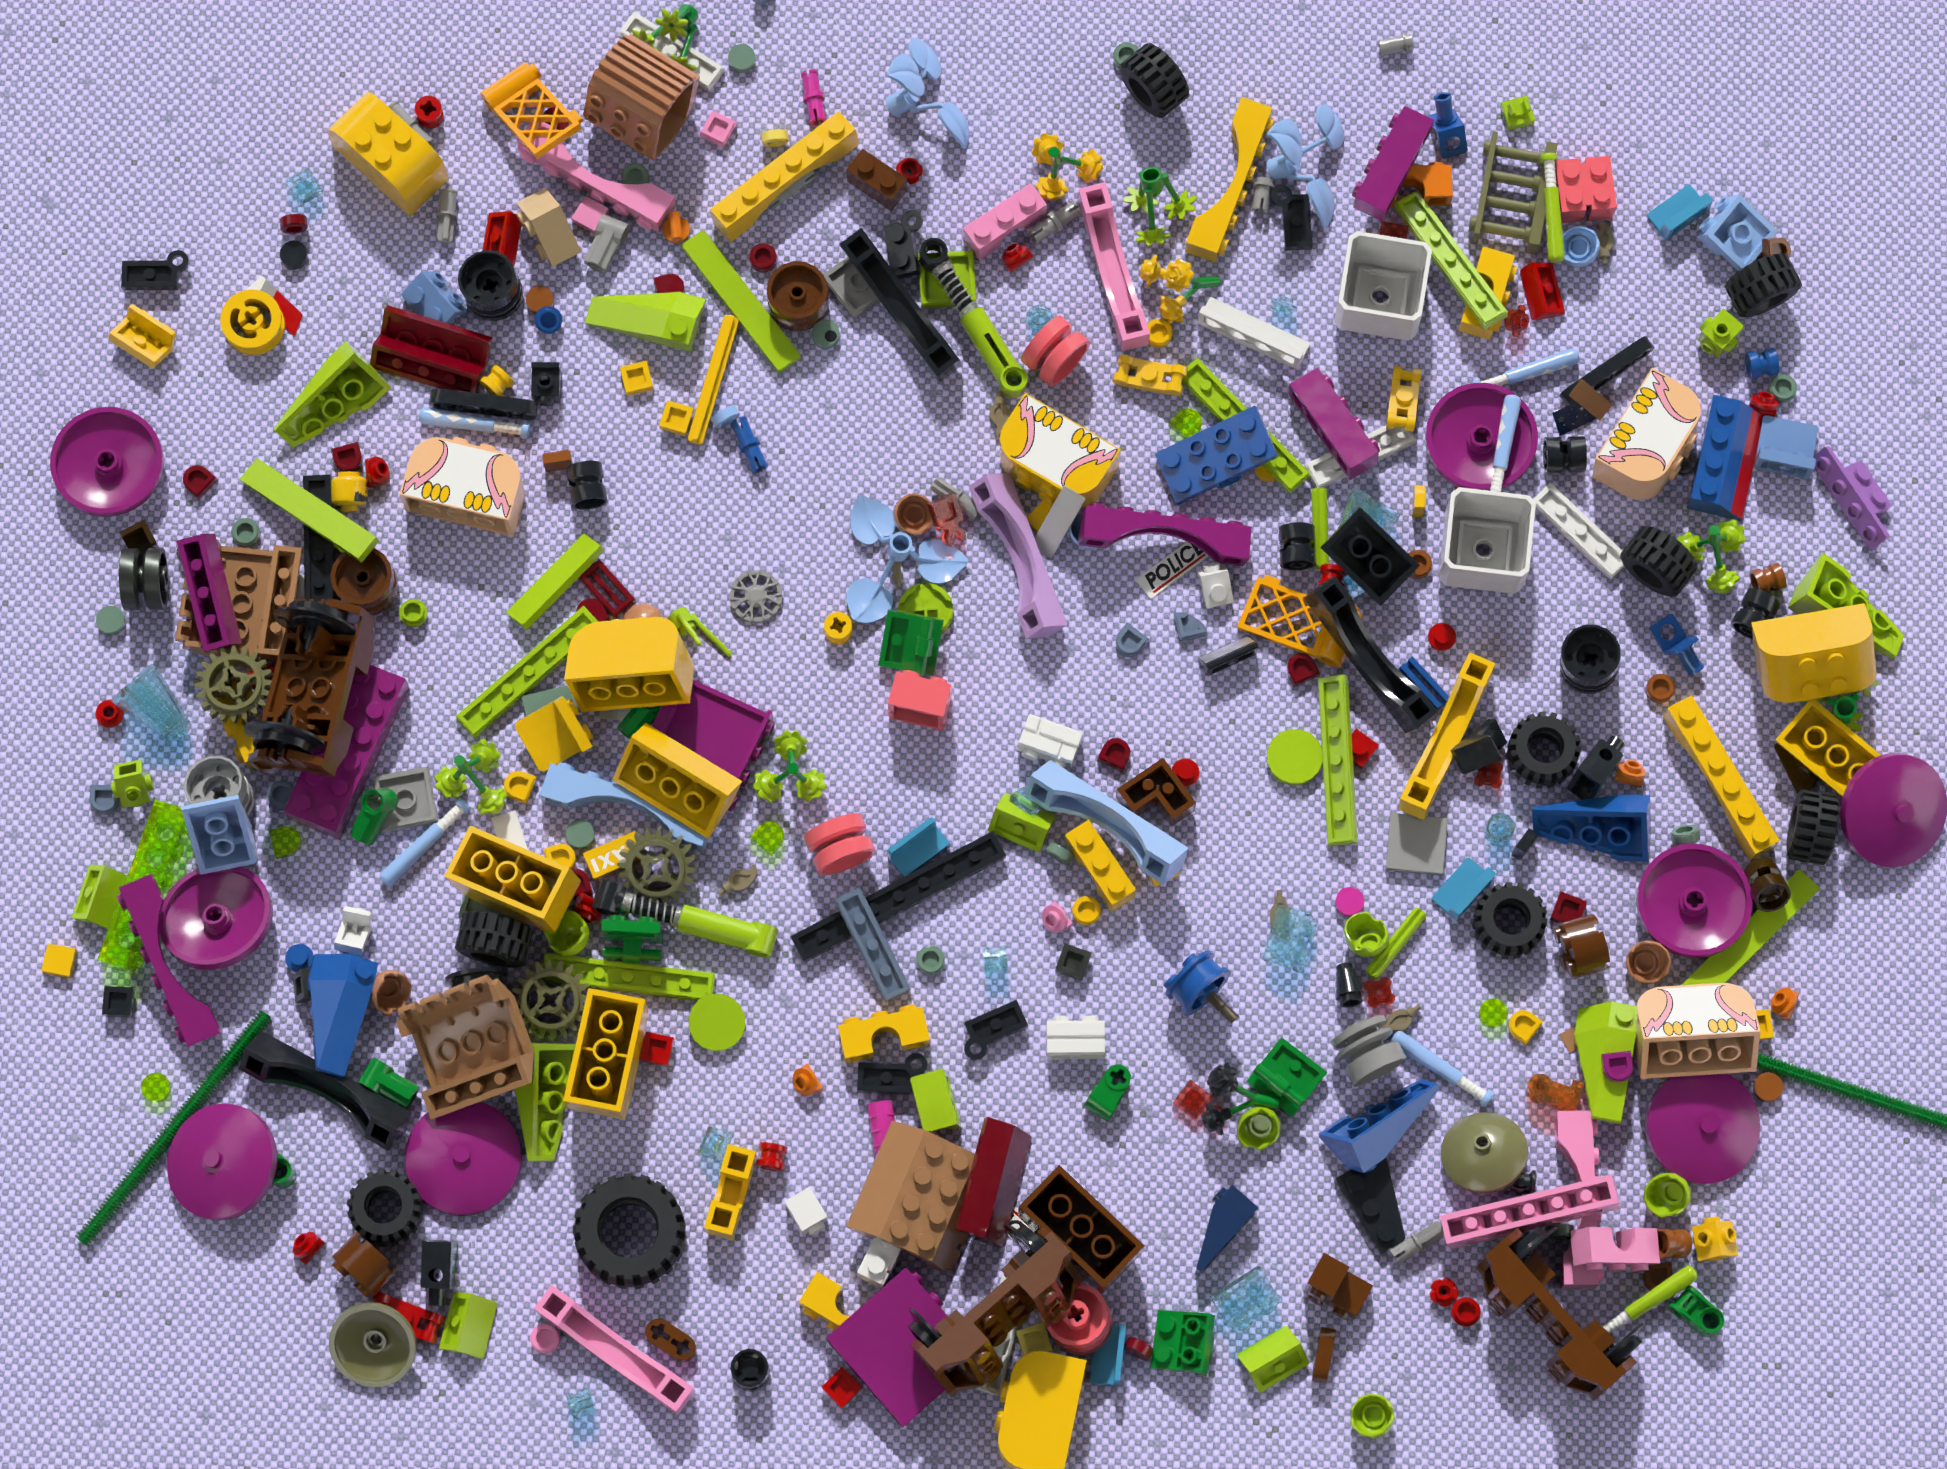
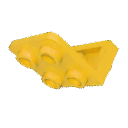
M561 696L515 723V730L535 765L542 772L549 769L550 763L557 765L576 753L584 752L593 747L590 743L593 735L586 724L581 726L578 722L576 715L580 713L572 699L566 701L565 697Z

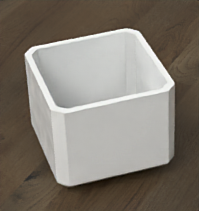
M1360 231L1350 235L1344 258L1334 323L1340 330L1407 341L1415 337L1422 316L1432 249L1426 242ZM1376 291H1383L1387 294L1388 300L1379 303L1373 299L1372 295Z
M1458 487L1453 491L1445 511L1438 577L1445 586L1511 594L1521 590L1530 569L1536 508L1535 501L1529 495L1462 487ZM1487 544L1491 548V554L1480 556L1476 551V546Z

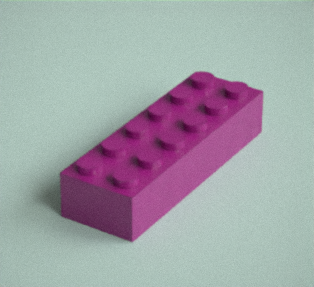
M371 664L367 675H354L343 720L354 728L348 753L338 766L335 777L320 776L305 771L301 772L284 809V813L289 820L338 840L341 839L410 688L405 678ZM325 753L314 756L321 757L324 759Z

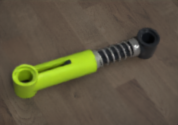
M939 238L926 239L920 247L919 262L921 266L932 273L935 279L940 280V286H944L943 291L948 293L947 298L952 299L951 304L956 305L955 310L960 312L959 317L961 319L959 322L997 380L1002 394L1008 398L1020 397L1025 392L1028 382L1026 370L1019 366L983 307L975 304L976 301L971 300L972 295L967 294L968 289H964V282L961 283L959 281L960 276L955 275L956 270H953L954 266L950 263L951 259L948 256V248L944 241ZM935 250L941 256L938 259H930L926 253ZM1011 376L1016 377L1021 383L1018 386H1011L1006 382V379Z
M599 880L591 908L601 914L610 916L619 915L620 913L627 915L632 913L633 917L635 915L653 917L656 919L655 922L662 921L663 925L669 923L671 927L677 928V932L743 949L745 952L758 957L771 958L779 931L774 926L761 922H747L685 904L684 907L677 906L675 908L674 904L667 906L666 902L660 904L659 900L653 902L651 898L649 900H645L643 896L638 898L634 893H627V888L618 883L607 880Z

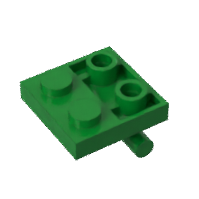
M888 609L878 666L917 672L920 676L925 674L934 676L944 619Z
M610 915L609 919H602L601 931L605 941L624 942L623 948L604 947L603 958L623 959V962L641 963V960L661 961V950L642 949V943L663 944L664 932L660 922H655L656 919L653 917H638V921L627 920L626 916Z
M1281 1037L1264 1060L1255 1067L1246 1084L1261 1095L1278 1097V1109L1292 1119L1326 1076L1327 1071Z
M1158 1310L1153 1342L1154 1352L1151 1357L1150 1368L1163 1371L1195 1373L1197 1376L1206 1377L1209 1358L1213 1355L1214 1338H1212L1215 1315L1210 1313Z

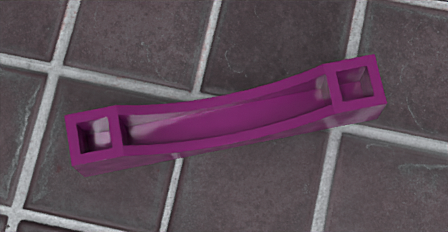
M1091 503L1086 505L1081 512L1078 545L1106 549L1116 542L1131 536L1163 534L1193 544L1205 552L1214 562L1244 566L1250 558L1252 527L1243 526V523L1240 521L1220 523L1210 517H1202L1197 520L1190 519L1185 514L1166 516L1161 515V512L1156 510H1147L1143 513L1136 512L1131 507L1122 506L1113 509L1106 508V505L1102 503Z
M146 875L119 887L121 893L117 895L118 901L123 911L129 910L133 919L128 921L134 937L140 936L144 946L140 948L141 954L146 964L152 963L155 973L151 974L157 990L163 989L167 999L163 1001L168 1016H175L178 1026L174 1027L180 1043L186 1042L189 1047L221 1033L211 1006L198 1000L186 991L173 976L165 961L159 934L160 915L164 898L154 875Z

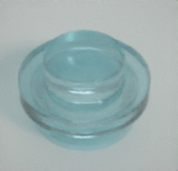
M1279 295L1277 299L1272 298L1270 301L1272 303L1270 310L1287 317H1291L1293 311L1296 312L1298 308L1293 305V299L1283 295Z
M1035 305L1026 313V324L1034 332H1039L1053 319L1051 310L1044 305Z

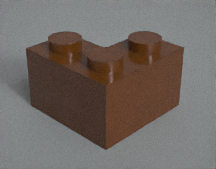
M1164 758L1116 789V799L1122 806L1139 816L1153 805H1156L1171 827L1193 813L1196 808L1195 800Z
M1323 1253L1303 1292L1308 1294L1306 1298L1319 1306L1325 1303L1334 1308L1332 1312L1336 1316L1344 1320H1348L1349 1317L1355 1320L1373 1285L1348 1272L1349 1266Z

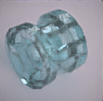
M1498 813L1490 817L1484 831L1487 841L1495 846L1507 844L1515 831L1514 821L1504 813Z
M1005 945L999 946L994 950L988 947L982 948L985 976H992L996 972L1008 974Z
M589 1387L583 1388L577 1394L572 1392L566 1394L574 1422L580 1421L586 1415L591 1417L597 1415Z

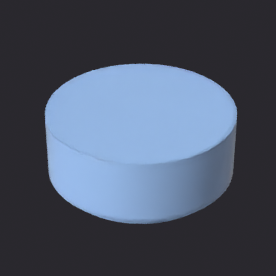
M732 405L714 415L711 421L716 428L720 429L737 419L740 413L736 406Z

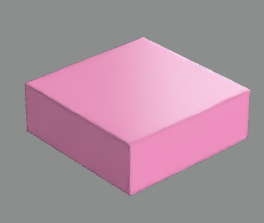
M712 111L700 132V137L725 148L737 127V122Z
M585 196L571 220L573 223L595 233L599 219L603 214H609V208Z

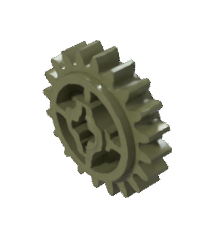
M232 646L230 654H227L224 648H220L221 657L218 658L211 653L212 663L209 664L203 661L201 663L206 671L196 672L197 677L202 680V682L194 684L196 690L202 691L196 695L198 701H204L201 707L204 711L210 710L209 715L212 719L220 714V721L223 724L226 723L229 717L234 725H237L239 717H242L246 723H249L248 714L252 713L258 718L257 708L265 709L266 703L263 699H267L269 693L267 689H270L272 682L267 679L271 678L273 673L269 669L264 670L268 664L265 659L259 661L260 656L257 652H254L249 657L247 647H244L240 654L235 646ZM234 666L247 667L254 673L247 675L246 672H238ZM223 670L222 678L216 683V686H213L215 678ZM232 676L237 681V695L232 690ZM256 684L253 695L246 701L247 693L253 688L252 685ZM222 696V698L232 699L235 705L223 704L215 698Z
M661 826L658 827L655 834L652 833L650 827H647L645 837L637 831L634 834L636 842L628 839L625 843L630 850L621 849L619 853L625 859L619 860L617 866L625 868V870L619 873L618 878L628 879L623 886L626 888L633 887L632 894L637 895L640 893L645 900L650 897L651 901L656 902L661 898L662 902H666L668 905L669 896H671L675 901H678L680 898L679 891L686 894L689 890L685 883L693 884L695 880L688 873H694L697 870V866L689 864L696 859V855L687 854L692 845H681L683 835L673 839V829H670L667 835H663ZM653 845L665 847L659 852L647 851L645 847ZM673 855L676 856L679 863V876L673 872L674 870L670 863ZM636 857L641 860L640 863L643 865L644 873L641 877L638 876L635 869ZM664 858L661 869L659 868L650 874L653 865ZM654 881H662L664 883L668 882L670 885L654 887L649 884Z
M548 959L546 968L543 967L541 962H536V972L529 967L526 968L525 972L528 979L522 976L518 977L517 980L522 984V987H515L512 990L520 995V998H516L517 1005H520V1013L524 1015V1024H531L530 1034L536 1031L537 1028L540 1029V1038H544L547 1031H549L552 1040L557 1038L558 1030L564 1037H567L569 1033L568 1027L574 1031L579 1029L576 1020L581 1022V1011L584 1010V1001H586L587 994L583 993V990L587 989L590 984H580L579 981L584 974L580 973L574 976V965L564 970L563 960L559 961L557 966L554 967L552 959ZM554 976L561 978L565 982L560 986H552L546 983L542 977ZM534 986L537 990L538 1001L535 1007L531 1008L530 992ZM572 990L574 994V1006L572 1012L570 1013L567 1009L565 999L567 994ZM561 991V994L555 1000L557 1006L552 1003L544 1008L542 1007L549 998L547 993L553 995ZM550 1012L556 1016L558 1015L562 1021L548 1022L542 1020L539 1016Z

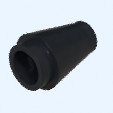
M1341 963L1337 965L1336 1000L1340 1002L1341 1007L1360 1005L1363 1002L1364 992L1353 964Z

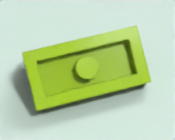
M1004 793L994 810L987 831H993L996 835L1040 853L1049 829L1056 818V814L1011 794Z
M89 864L71 918L79 922L94 923L107 930H114L122 909L117 895L121 893L119 887L130 883L131 877L105 865Z
M942 1068L911 1077L910 1081L923 1130L934 1132L948 1128L950 1131L962 1128L948 1072Z
M453 1292L439 1349L483 1359L497 1302L472 1293Z
M1283 1326L1237 1354L1239 1361L1248 1371L1259 1393L1310 1364L1301 1343L1287 1326Z

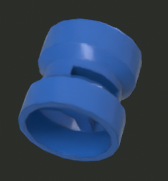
M1775 348L1765 349L1762 353H1757L1756 351L1745 353V366L1749 379L1760 378L1763 374L1768 376L1779 374V359Z

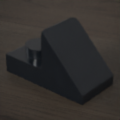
M1488 719L1450 751L1462 774H1468L1502 759L1498 750L1508 742L1496 719Z

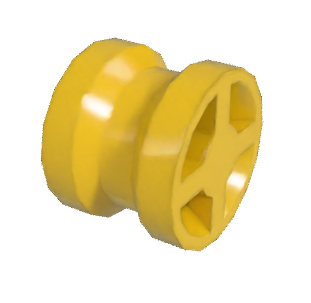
M497 365L491 368V373L487 377H482L479 381L490 395L503 396V392L507 388H512L515 385L513 379Z
M833 612L827 616L824 622L827 640L836 645L849 641L853 631L852 622L848 615L842 612Z

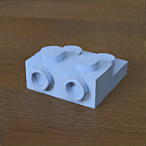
M1740 194L1723 197L1715 206L1718 210L1713 218L1711 216L1706 218L1699 226L1702 232L1697 237L1716 256L1722 255L1737 271L1754 262L1762 252V239L1773 238L1778 232Z

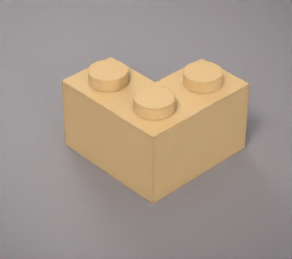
M546 188L516 202L520 210L516 215L530 237L535 236L538 244L534 247L542 261L546 259L553 267L582 252L561 206Z

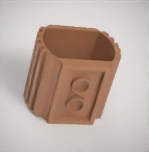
M632 34L629 36L624 35L623 39L620 38L617 44H614L612 49L606 53L605 58L599 63V67L595 69L592 79L588 84L583 116L590 123L654 161L657 156L660 157L662 152L668 148V145L671 144L682 125L685 124L690 111L694 107L700 76Z

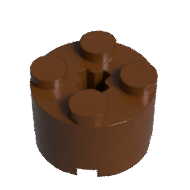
M1594 914L1559 923L1557 927H1553L1554 938L1557 944L1561 943L1563 954H1559L1561 966L1564 971L1568 970L1570 977L1575 979L1610 968L1606 964L1610 962L1607 942L1603 931L1599 932L1594 926L1599 924Z
M355 1231L332 1256L335 1260L332 1266L344 1277L350 1274L356 1280L353 1286L365 1297H368L370 1293L375 1297L399 1270L396 1267L389 1270L387 1266L390 1264V1261L367 1240H363L360 1243L357 1240L360 1234Z

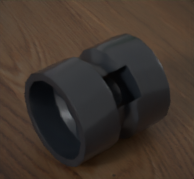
M1568 436L1566 441H1563L1561 437H1545L1543 442L1545 473H1562L1563 469H1567L1569 473L1585 472L1587 467L1585 436Z
M581 461L571 464L566 468L569 485L573 487L570 490L572 508L589 510L601 507L608 502L606 487L604 484H601L604 478L601 462Z
M1293 522L1279 527V544L1284 547L1280 549L1281 568L1295 571L1306 570L1316 566V549L1311 546L1315 543V526L1313 524Z
M1749 588L1741 601L1743 608H1740L1735 613L1730 625L1741 635L1753 639L1751 622L1774 619L1781 603L1773 595L1763 590Z
M749 1348L741 1350L731 1361L730 1370L733 1380L742 1390L754 1392L763 1388L770 1377L769 1365L765 1356L758 1350Z

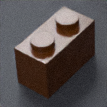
M863 148L846 169L848 183L891 212L908 191L906 177Z

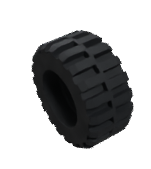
M624 1173V1177L618 1178L613 1175L608 1177V1181L603 1184L598 1182L592 1187L593 1191L589 1195L585 1194L581 1199L582 1205L580 1209H576L574 1215V1244L588 1270L595 1277L600 1278L602 1282L608 1285H617L621 1289H627V1287H635V1289L644 1288V1285L652 1282L653 1285L660 1281L659 1278L664 1274L668 1275L673 1270L672 1266L676 1261L679 1262L682 1256V1248L686 1242L685 1220L676 1198L659 1181L654 1182L650 1180V1177L642 1174L640 1177L633 1176V1173ZM626 1205H638L645 1208L653 1215L657 1224V1236L653 1246L644 1254L633 1258H623L613 1254L606 1247L602 1236L603 1224L608 1215L617 1208Z

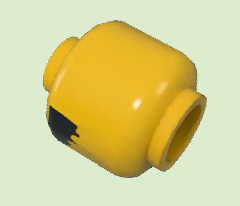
M338 472V477H334L331 480V502L333 505L341 507V512H358V507L364 506L367 503V480L364 477H360V472Z

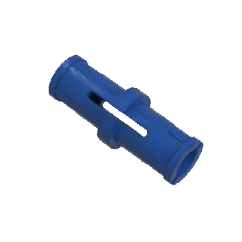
M739 417L742 429L737 420H733L730 425L740 443L738 445L739 450L745 454L752 473L760 472L756 461L759 462L762 471H764L769 465L759 448L761 443L758 437H754L747 417Z

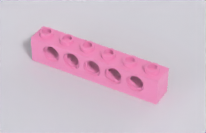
M1607 1175L1441 1215L1440 1219L1446 1244L1450 1249L1508 1236L1517 1228L1521 1232L1534 1230L1539 1225L1542 1228L1621 1209L1615 1180L1612 1175Z

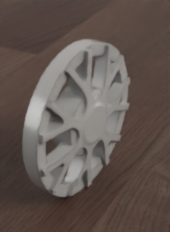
M754 570L740 575L734 581L730 590L732 609L741 619L747 622L761 623L771 619L777 614L782 604L783 595L779 582L771 574L764 571ZM759 576L767 578L763 587L757 585ZM750 577L753 585L746 588L742 581ZM775 586L778 593L767 595L766 589ZM735 590L745 591V597H734ZM767 600L776 604L772 611L764 606ZM746 602L750 607L742 613L738 607ZM753 608H761L762 617H753Z

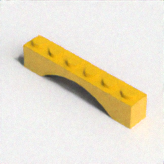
M1241 97L1231 126V133L1235 141L1238 157L1235 177L1222 198L1208 211L1195 218L1186 241V253L1215 263L1219 254H1225L1229 239L1225 237L1228 230L1233 231L1238 219V215L1235 214L1237 206L1242 207L1248 191L1244 190L1247 181L1252 182L1257 169L1256 166H1253L1255 158L1262 157L1266 142L1262 141L1263 137L1273 127L1275 118L1271 117L1273 107Z
M839 111L710 208L714 225L730 243L751 228L769 204L791 184L816 168L840 160L857 147L859 141L856 129Z
M1469 652L1437 726L1400 797L1399 810L1423 821L1425 820L1454 757L1450 750L1462 741L1493 676L1494 662Z
M1691 695L1668 707L1663 715L1665 722L1676 740L1689 753L1708 780L1728 818L1734 836L1748 860L1751 862L1773 850L1779 843V838L1694 697Z

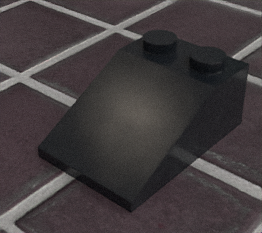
M1358 507L1320 547L1380 606L1420 566L1361 507Z

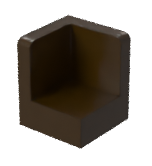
M145 519L119 532L127 548H138L143 558L147 549L159 548Z

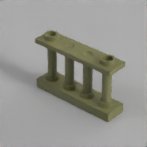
M1493 131L1490 141L1485 140L1482 156L1487 157L1477 215L1476 217L1471 216L1468 232L1473 233L1471 243L1477 244L1480 232L1522 239L1523 243H1527L1526 253L1537 255L1545 219L1544 188H1546L1545 169L1540 157L1545 153L1556 154L1558 143L1547 141L1545 150H1539L1538 153L1496 145L1498 132ZM1494 156L1536 163V166L1541 167L1540 176L1535 175L1532 178L1491 170ZM1489 181L1531 188L1532 192H1537L1535 201L1526 203L1488 196ZM1484 207L1527 214V217L1532 218L1531 226H1526L1524 229L1482 221Z

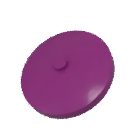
M1470 383L1451 390L1437 402L1427 422L1425 445L1432 465L1444 479L1457 487L1490 491L1494 468L1492 467L1504 398L1507 395H1516L1515 393L1496 384ZM1522 399L1508 466L1504 472L1501 489L1512 485L1525 474L1537 450L1538 430L1536 421L1531 410Z
M118 407L94 408L74 417L59 432L50 455L51 475L63 498L77 510L99 517L122 515L141 506L156 490L164 468L162 445L154 429L138 414Z
M1903 753L1880 755L1865 763L1853 775L1844 791L1840 808V822L1843 835L1851 849L1859 857L1870 863L1882 867H1901L1911 864L1923 857L1940 837L1947 817V795L1940 776L1925 761Z
M1693 843L1672 847L1652 860L1639 881L1636 893V906L1640 922L1653 941L1660 943L1673 954L1687 958H1704L1726 950L1742 935L1750 920L1753 899L1750 894L1751 887L1748 883V878L1734 859L1717 848Z
M244 867L200 874L198 868L181 878L165 896L160 915L159 933L170 954L182 964L200 970L226 968L244 960L262 944L272 924V900L260 878Z
M1728 1073L1669 1077L1656 1089L1649 1101L1645 1115V1134L1653 1156L1668 1173H1675L1689 1183L1711 1184L1733 1177L1751 1160L1759 1142L1760 1117L1756 1103L1749 1091L1740 1081Z
M483 1102L472 1104L434 1119H430L427 1112L412 1129L405 1149L406 1173L408 1179L419 1191L421 1199L435 1210L454 1216L480 1214L499 1204L513 1189L522 1164L520 1141L512 1124L501 1112Z
M227 1103L205 1107L190 1116L173 1138L167 1159V1175L171 1190L185 1209L199 1217L217 1221L237 1218L252 1210L268 1192L276 1172L277 1148L270 1128L253 1111L239 1105Z

